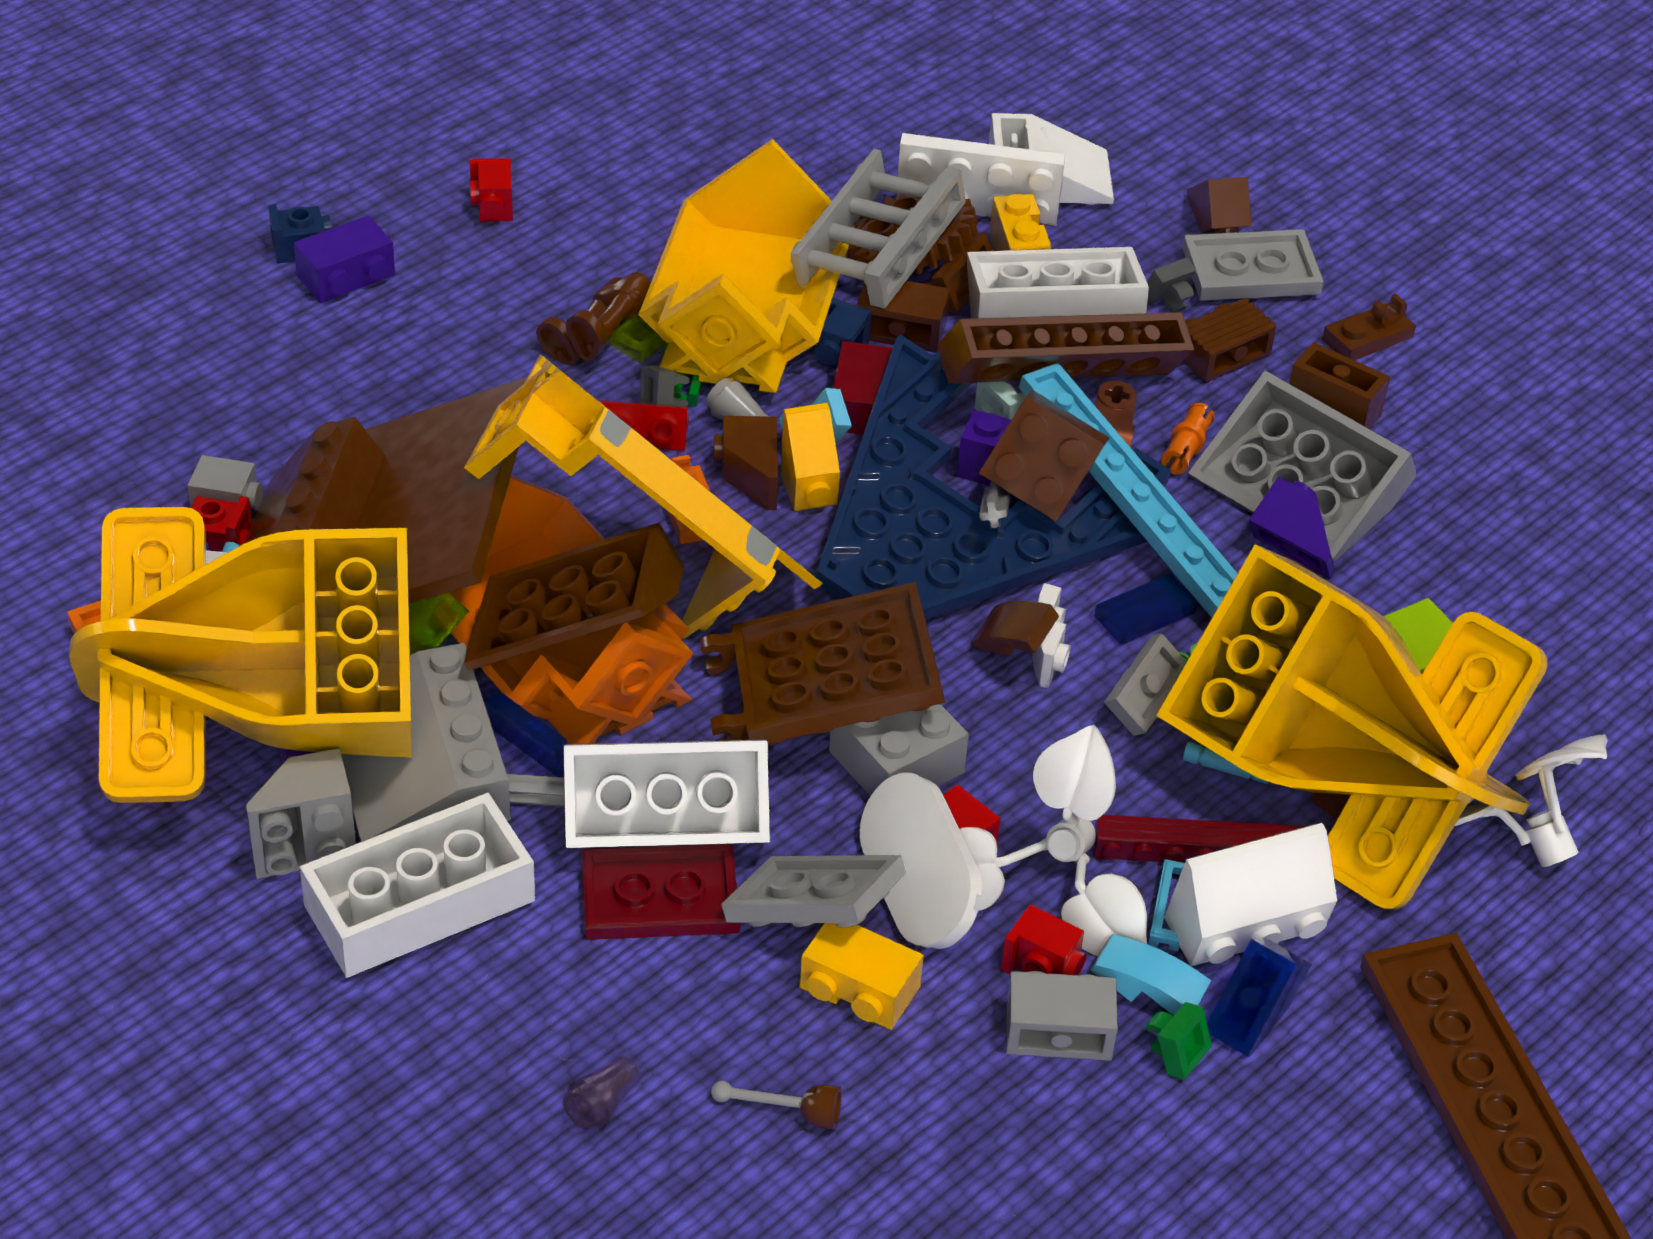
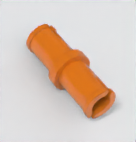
M1191 404L1183 421L1176 424L1170 434L1171 442L1161 456V464L1165 467L1171 459L1173 460L1168 468L1172 471L1171 474L1180 475L1185 473L1192 457L1199 453L1205 445V434L1215 418L1212 409L1208 411L1205 418L1203 417L1208 408L1207 404Z

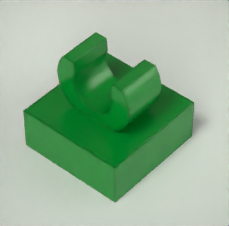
M1185 1002L1174 1016L1162 1011L1156 1012L1145 1025L1146 1030L1158 1034V1037L1150 1046L1152 1051L1163 1057L1167 1075L1185 1080L1212 1047L1204 1008L1195 1004Z

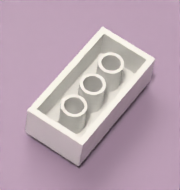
M767 740L564 745L566 848L770 842Z
M489 793L300 866L304 906L346 978L535 901L534 861Z

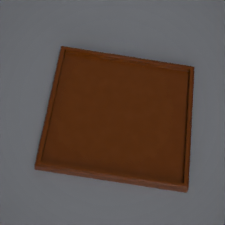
M527 377L365 429L385 454L357 529L407 528L409 604L481 582L519 447L480 479L476 478L464 467L498 405L521 387Z

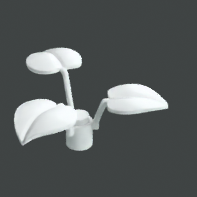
M1089 725L1051 744L1041 753L1035 763L1033 782L1040 799L1052 808H1064L1062 813L1063 820L1049 830L1046 839L997 858V843L990 832L978 827H963L959 829L982 878L981 897L976 895V903L973 908L978 911L993 905L1004 890L1005 880L999 867L1009 865L1043 850H1048L1058 861H1075L1077 863L1075 888L1079 895L1070 898L1063 905L1061 912L1062 920L1084 930L1082 949L1099 956L1107 940L1113 934L1147 944V912L1139 890L1131 881L1123 876L1101 874L1093 878L1087 886L1085 884L1086 864L1090 860L1086 852L1092 848L1096 840V831L1090 821L1100 818L1108 811L1113 802L1116 789L1114 765L1109 748L1095 725Z
M1595 735L1576 740L1536 759L1515 775L1518 781L1539 773L1547 806L1546 811L1526 819L1529 825L1528 829L1524 830L1506 810L1485 803L1465 807L1455 826L1480 817L1497 816L1517 835L1521 846L1531 843L1542 868L1559 863L1578 854V849L1565 819L1561 815L1552 771L1556 766L1565 763L1580 765L1584 758L1607 759L1606 744L1608 739L1606 735Z

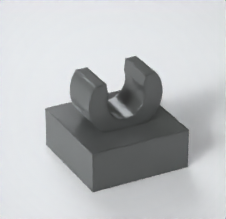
M1188 257L1153 270L1147 281L1149 286L1147 302L1149 305L1164 300L1167 309L1171 313L1187 308L1185 300L1194 296L1189 282L1196 272Z
M641 366L639 403L687 407V400L674 398V387L680 383L689 384V378L659 366Z

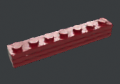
M1102 815L1096 819L1094 857L1108 860H1135L1141 862H1164L1167 859L1185 863L1186 859L1308 826Z

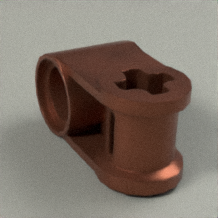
M1122 381L1105 382L1099 387L1095 407L1131 448L1135 426L1133 419L1137 400L1136 391L1132 386Z

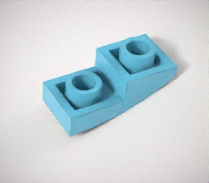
M1113 934L1107 940L1090 969L1098 977L1116 978V991L1132 1002L1141 992H1144L1172 1015H1175L1185 1002L1199 1005L1211 982L1206 976L1180 959L1146 943Z

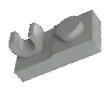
M1162 633L1152 635L1131 666L1124 672L1104 703L1133 736L1146 733L1156 719L1158 711L1187 661Z

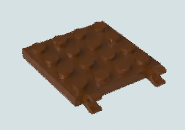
M916 582L732 624V633L722 635L709 634L700 639L702 654L710 652L720 653L716 657L705 659L708 674L716 675L723 673L731 666L733 660H737L744 712L733 715L721 714L710 719L713 735L721 733L731 734L726 738H720L716 741L767 740L768 745H776L795 737L813 733L823 734L835 728L860 722H875L886 716L908 711H922L933 705L945 703Z

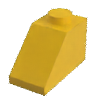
M828 403L784 409L781 478L794 511L838 505L840 469Z

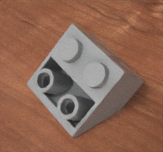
M340 748L289 757L246 804L256 879L300 871L301 865L356 844L351 791Z

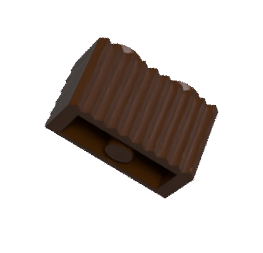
M1248 298L1241 299L1230 305L1223 303L1209 314L1197 319L1190 317L1185 320L1194 351L1184 362L1207 383L1211 379L1216 380L1218 376L1222 377L1225 373L1229 374L1231 370L1236 371L1238 367L1242 369L1245 364L1255 363L1258 358L1261 360L1264 356L1268 357L1272 352L1276 332L1275 321L1271 322L1269 316L1265 317L1264 312H1260L1258 307L1255 308L1253 302L1249 303Z

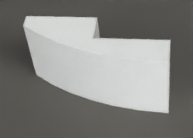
M1046 583L1043 584L1038 602L1051 604L1058 613L1059 618L1037 652L1032 653V660L1039 686L1049 688L1055 671L1064 672L1071 645L1064 644L1066 624L1063 622L1066 609L1059 607L1062 588Z

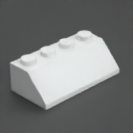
M1132 247L967 252L971 319L1140 314L1147 311L1149 286Z

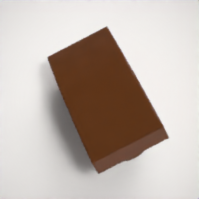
M1008 601L994 606L971 641V644L975 649L1010 656L1014 648L1036 653L1059 618V615L1051 604L1033 601Z

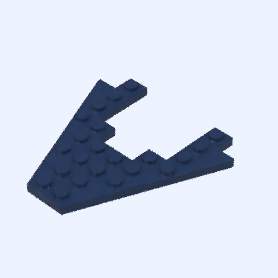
M899 335L896 338L816 572V578L823 583L820 587L839 600L916 582L926 620L1051 575L1069 571L1074 567L1148 541L1099 483L1062 519L1059 518L1057 521L1049 518L1021 499L1008 510L1007 517L1001 518L1000 527L991 528L990 521H981L979 517L981 507L933 476L949 460L952 447L923 429L925 425L972 383L949 384L939 351L931 355L904 336ZM1134 448L1135 454L1158 481L1165 486L1172 471L1139 449Z

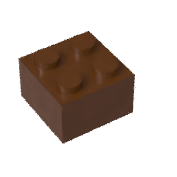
M1032 390L1022 402L979 474L1049 518L1057 521L1108 442L1109 437Z

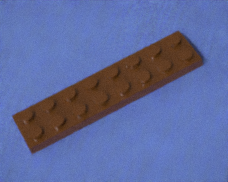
M1457 932L1363 954L1360 967L1506 1239H1631Z

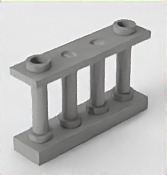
M873 149L863 163L857 166L852 177L801 241L794 245L791 252V263L794 266L797 285L805 287L819 268L864 280L867 286L870 305L885 309L966 203L961 170L945 167L935 181L926 184L886 174L881 150ZM880 190L920 199L917 205L910 210L872 200ZM860 216H865L896 224L900 227L894 234L887 237L853 228L852 226ZM840 242L880 252L874 261L869 262V264L831 254Z

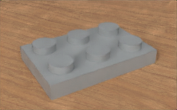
M1304 229L1184 235L1182 249L1185 258L1188 257L1196 269L1192 279L1200 301L1317 295L1322 292L1324 281Z
M901 855L771 856L721 905L726 922L748 923L753 927L764 926L770 923H792L795 927L809 926L814 923H836L839 927H850L861 923L872 908L890 893V890L906 874Z

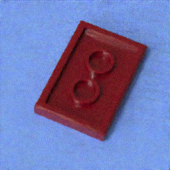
M733 843L582 849L586 940L740 933V923L726 922L721 905L737 889Z

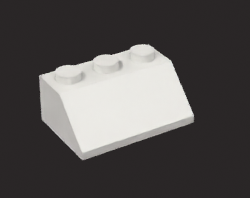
M1323 823L1186 859L1164 918L1170 929L1175 931L1179 937V946L1189 965L1195 966L1209 961L1212 964L1222 963L1237 953L1252 949L1257 951L1268 950L1280 941L1298 936L1304 939L1310 938L1323 931L1337 902L1327 830Z

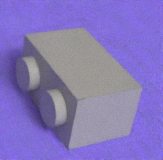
M1011 971L1007 997L1006 1054L1112 1061L1118 1029L1116 978L1097 977L1089 974L1077 976L1045 974L1039 971Z

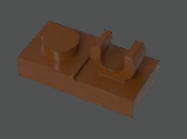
M986 233L972 235L974 242L963 244L965 251L963 253H953V260L947 261L938 271L933 273L932 283H924L950 288L948 314L958 313L970 301L967 252L993 251Z
M1393 294L1391 301L1382 304L1378 300L1373 304L1371 310L1361 314L1357 313L1325 326L1322 340L1335 352L1356 361L1414 337L1416 325L1405 316L1407 303L1397 294Z

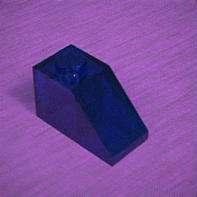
M1251 939L1207 1022L1209 1034L1245 1056L1250 1057L1288 1010L1312 964L1269 939Z

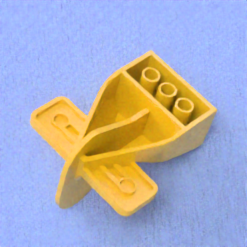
M187 507L120 508L108 513L102 524L100 621L78 630L71 637L69 644V659L81 692L91 700L100 703L99 782L104 795L117 803L178 802L193 800L199 796L204 789L206 781V716L249 739L281 749L322 752L340 748L341 754L412 758L407 528L310 529L279 532L244 543L206 564V531L203 518L196 510Z
M1255 544L1156 716L1257 778L1306 792L1351 795L1328 835L1334 879L1373 904L1384 909L1395 910L1406 906L1411 900L1468 803L1476 799L1490 806L1524 815L1531 803L1513 789L1488 775L1487 770L1543 678L1547 669V657L1544 651L1537 645L1490 618L1476 612H1466L1458 616L1453 622L1442 643L1421 674L1402 637L1381 614L1295 561Z

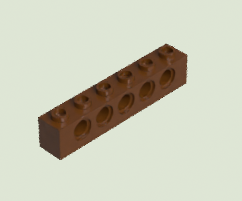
M1182 312L960 319L937 344L949 384L1021 381L1023 375L1059 363L1072 379L1169 375L1194 351Z

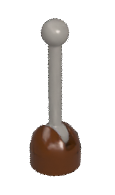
M726 1081L716 1082L711 1089V1095L717 1102H726L732 1098L800 1108L805 1120L818 1128L835 1130L839 1121L842 1103L841 1086L814 1085L802 1097L732 1088Z

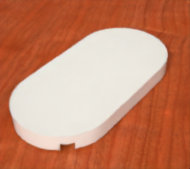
M903 772L895 774L883 781L875 789L864 808L860 823L861 847L864 855H901L906 874L884 898L902 936L909 942L926 948H947L958 942L974 923L978 910L973 909L976 903V895L979 897L982 895L981 874L938 786L932 781L914 773Z

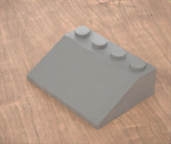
M1267 371L1263 372L1188 472L1189 477L1251 514L1254 513L1278 477L1290 483L1300 481L1306 484L1317 495L1333 562L1339 559L1393 509L1417 476L1410 452Z
M465 643L417 651L410 655L412 758L341 754L351 791L353 817L360 842L485 793L490 794L506 820L511 821L508 776L474 670H468L464 665L467 654Z

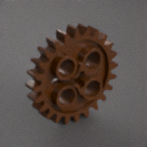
M900 195L895 200L890 197L885 198L886 205L910 210L920 201V199ZM965 199L966 203L916 267L915 272L917 274H921L923 267L927 265L934 269L938 268L937 261L939 260L952 261V252L963 253L965 251L963 244L974 242L972 235L978 234V221L970 199ZM860 216V220L854 223L857 229L887 237L894 234L900 227L896 224L865 216ZM849 244L847 250L850 259L867 264L874 261L880 253Z

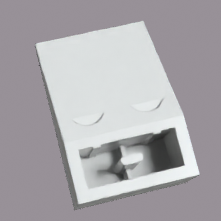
M992 113L989 144L1065 154L1060 203L1113 204L1114 197L1106 149L1033 114Z

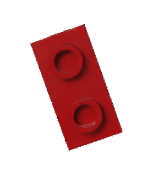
M599 400L600 403L656 448L685 451L686 431H688L689 425L688 407Z

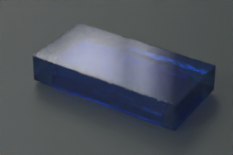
M1169 573L1097 604L1094 616L1119 644L1123 645L1196 613L1198 601L1172 573Z
M496 691L485 701L492 729L556 777L564 778V745L568 744L567 740L502 692Z

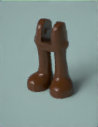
M638 272L631 273L623 278L614 277L594 294L593 302L587 310L577 311L567 319V322L557 317H549L539 324L536 333L540 346L553 359L566 365L575 364L580 357L588 362L593 360L603 351L620 322L633 318L640 311L651 284L650 280L644 274Z

